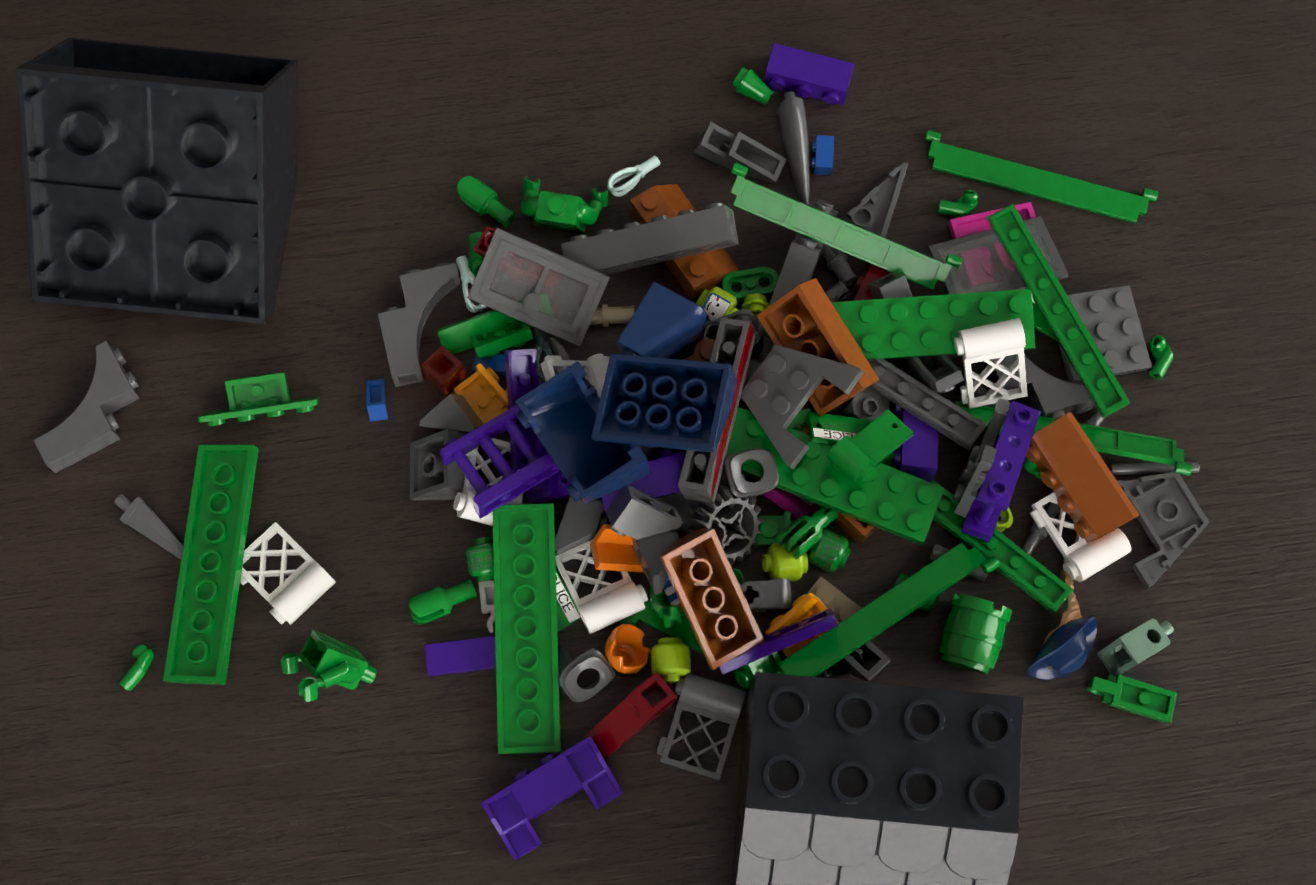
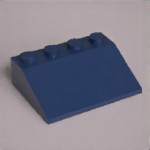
M610 354L591 436L592 440L715 453L732 408L737 383L731 364Z

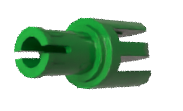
M472 176L460 179L457 191L461 200L481 216L489 214L505 228L514 221L516 213L498 201L496 191Z
M822 506L812 516L804 515L797 519L776 537V542L781 545L790 538L784 549L790 553L798 547L793 554V558L797 560L822 538V530L838 518V513L834 510L827 512L829 508Z
M468 579L448 589L437 586L410 598L409 606L412 621L418 625L431 622L451 614L452 606L471 598H476L477 594L471 580Z

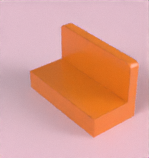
M611 524L602 525L590 544L595 570L644 572L633 550L632 537L617 534L612 530Z

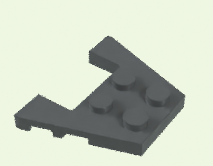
M775 345L743 388L741 396L785 464L794 470L810 447L787 430L788 426L823 379L828 380L849 395L864 372L855 366Z
M1001 398L998 399L979 446L973 445L968 457L969 462L960 474L957 482L958 486L952 500L957 502L954 514L966 517L976 498L978 488L982 486L987 471H990L997 451L993 446L1007 416L1010 405L1009 401Z
M1174 472L1144 476L1127 481L1117 480L1139 513L1137 519L1157 550L1156 553L1132 566L1146 590L1158 581L1162 574L1210 523L1180 474H1175Z

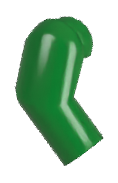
M966 190L963 193V197L956 202L940 199L937 213L963 217L976 208L978 194L974 190Z
M1156 335L1149 341V348L1155 361L1149 371V375L1154 379L1161 380L1173 360V353L1165 338L1161 335Z
M144 644L138 645L132 651V657L136 661L119 681L120 685L128 691H132L140 682L154 659L153 650L148 649Z

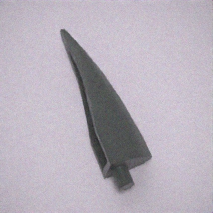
M789 91L784 93L785 100L779 105L777 110L780 134L799 200L809 205L810 158L804 101L795 96V92Z

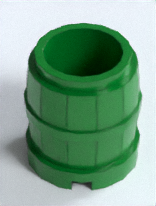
M953 593L950 607L952 608L946 625L942 630L943 636L939 649V654L942 655L941 661L968 671L988 675L989 670H993L999 652L1002 650L1006 623L1010 622L1012 610L1003 605L1001 610L994 609L995 606L992 601L966 594H960L959 597L956 593Z

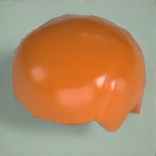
M621 624L615 628L608 636L604 645V652L608 662L616 671L623 674L638 673L647 665L650 648H646L643 644L644 632L632 624Z

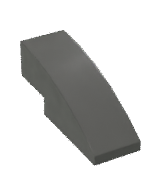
M710 122L702 130L693 150L694 153L730 170L733 169L735 162L748 167L746 176L773 184L777 182L786 162L785 157L743 133L738 132L734 135L713 122Z

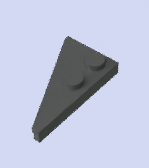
M903 162L902 165L891 171L888 177L878 187L876 186L870 191L857 207L849 211L843 220L886 238L908 163Z

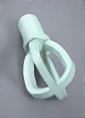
M654 155L640 165L637 164L634 167H627L613 173L608 179V190L616 197L624 196L637 185L640 178L645 177V174L660 166V160ZM636 174L625 184L616 188L613 187L617 182Z
M460 256L456 259V263L461 275L460 279L466 307L470 312L474 313L483 311L486 308L485 305H474L467 298L469 295L468 283L473 285L475 276L471 269L468 268L467 257Z

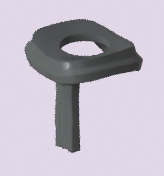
M753 448L740 451L728 456L724 461L729 487L735 497L742 498L762 495L773 490L778 485L779 473L773 453L768 449ZM755 460L761 464L763 476L760 481L751 483L743 478L741 466L745 461Z
M562 645L558 647L559 684L573 702H584L590 699L615 678L614 669L598 649H587L572 660L568 649L565 650ZM592 668L599 672L598 680L587 688L580 687L577 684V677L583 670Z

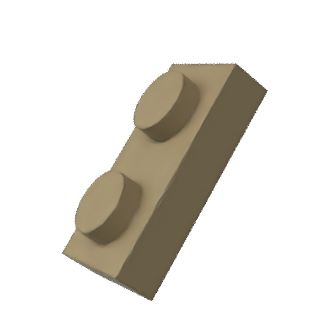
M820 577L806 594L812 593L819 597L828 609L833 610L839 623L862 609L823 577Z

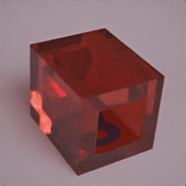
M443 345L421 365L424 376L445 396L466 377L463 364Z

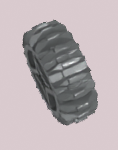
M719 485L714 503L698 501L699 504L697 506H690L694 513L692 517L686 518L691 523V526L685 531L689 534L697 529H714L730 565L733 566L734 561L743 562V553L746 555L751 554V545L758 544L755 537L756 534L763 533L758 528V525L764 520L757 516L762 509L755 505L756 499L753 496L735 497L731 493L729 485Z

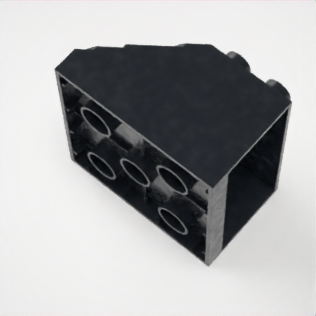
M69 37L16 68L32 301L265 324L274 311L298 175V60Z
M756 672L746 690L731 885H1008L1019 835L1024 697Z

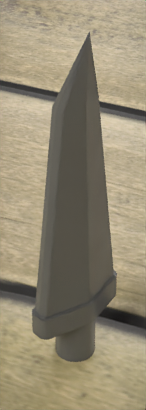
M121 494L115 499L114 503L124 511L120 521L181 560L184 544L146 505L141 497L138 496L131 502Z

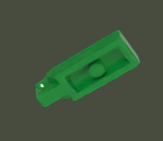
M1119 674L1117 676L1108 675L1107 680L1094 676L1092 679H1089L1087 687L1088 692L1103 696L1102 702L1109 704L1108 706L1167 724L1172 721L1177 692Z

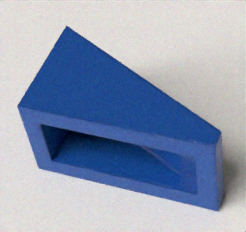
M497 354L488 358H478L477 355L475 356L472 367L473 372H476L475 366L481 363L485 369L490 367L498 377L506 379L505 355Z
M385 379L366 381V405L370 422L388 419Z

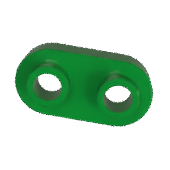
M769 267L734 271L725 276L722 289L735 296L737 302L744 301L747 295L754 293L770 297L773 295L779 276L775 270ZM765 281L769 286L761 287L759 283ZM738 286L741 288V291L734 292L731 288Z

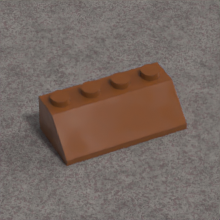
M677 184L652 186L630 200V215L635 222H639L641 225L650 223L654 217L667 216L672 218L678 216L680 211L695 210ZM724 248L665 261V264L692 301L700 298L706 288L710 290L712 287L721 285L727 274L740 271Z
M816 278L796 286L757 315L775 345L855 366L864 372L849 395L828 380L823 379L809 398L819 417L880 380Z
M1071 411L1033 434L1026 457L1036 464L1041 472L1042 481L1053 490L1057 496L1059 507L1062 511L1069 514L1075 523V531L1087 543L1103 537L1139 516V513Z
M697 529L673 542L661 554L660 559L711 670L718 668L764 641L714 529Z

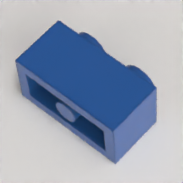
M817 135L816 140L812 141L811 152L815 153L814 157L811 158V168H814V174L831 175L833 169L834 136Z

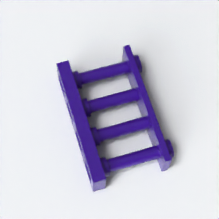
M1015 401L1011 402L1001 432L997 435L993 448L997 449L990 471H987L982 486L976 492V498L966 515L961 532L990 542L1001 510L1007 511L1041 411Z
M517 405L463 437L449 440L440 450L443 465L447 466L455 461L476 491L475 497L472 498L473 507L480 519L560 471L548 453L543 456L536 452L518 426L520 421L516 413L520 410ZM506 430L529 461L527 466L519 471L512 470L492 441L494 437ZM479 446H482L502 475L501 481L492 487L485 484L465 455Z

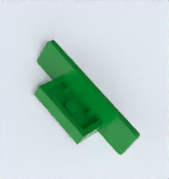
M545 292L539 293L542 303L537 310L554 317L547 294ZM524 299L517 302L524 304ZM491 310L437 330V334L445 356L474 348L478 358H488L497 355L501 350L525 345L527 341L533 339L530 327L533 326L497 310Z
M285 371L228 379L225 381L230 409L202 413L198 416L199 423L207 422L208 426L225 424V419L237 417V422L255 419V414L266 413L267 417H277L284 415V410L296 409V413L313 411L314 406L320 403V397L313 396L290 400Z

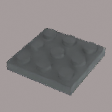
M1130 285L1067 295L1114 376L1152 368ZM1059 345L1068 381L1070 383L1081 382Z

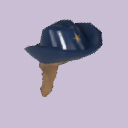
M1062 570L1060 579L1074 589L1073 580H1071V577L1065 570ZM1074 591L1066 600L1067 610L1062 615L1060 625L1048 633L1042 647L1028 664V674L1030 677L1044 681L1063 678L1071 672L1080 669L1086 662L1096 637L1097 619L1093 615L1081 616L1079 602L1076 600Z

